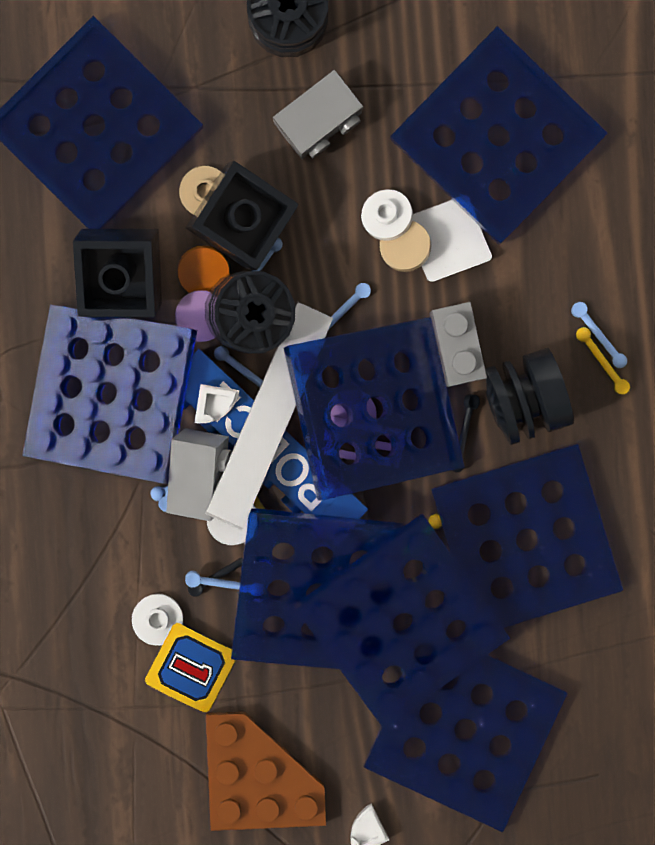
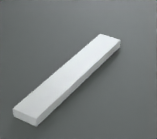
M299 302L296 304L295 322L290 335L278 346L206 510V515L240 530L243 529L333 320L332 317Z

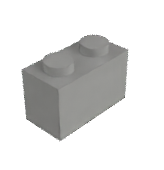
M333 70L273 117V122L301 159L308 154L315 158L331 145L328 141L330 137L338 131L344 135L361 122L358 116L362 113L363 106L338 73Z
M471 302L432 310L429 314L445 388L486 379L487 376Z
M185 428L171 439L166 513L206 521L213 519V517L205 513L232 453L231 450H228L229 436Z

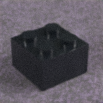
M232 161L225 165L189 221L186 229L247 270H258L299 204L236 161Z
M81 229L73 240L77 316L155 317L162 304L159 229Z

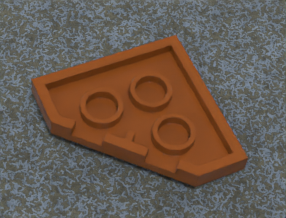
M245 711L206 713L211 831L326 826L324 783L303 767L289 751L268 735Z

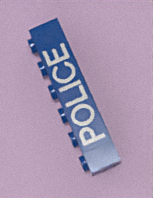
M198 349L167 382L173 388L169 395L185 410L191 405L197 411L201 384L240 390L238 399L229 413L217 421L200 424L209 433L216 434L219 431L222 435L229 436L228 450L233 451L254 400L202 350ZM285 430L262 484L268 489L273 485L277 486L285 494L281 501L297 516L303 511L313 521L308 527L324 542L331 538L337 543L365 514L368 508Z

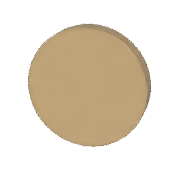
M199 166L190 170L183 177L179 188V195L182 204L191 214H195L220 175L221 171L210 166Z
M412 221L409 229L399 238L388 241L380 240V252L384 261L391 268L402 272L413 271L427 261L431 252V239L422 225Z

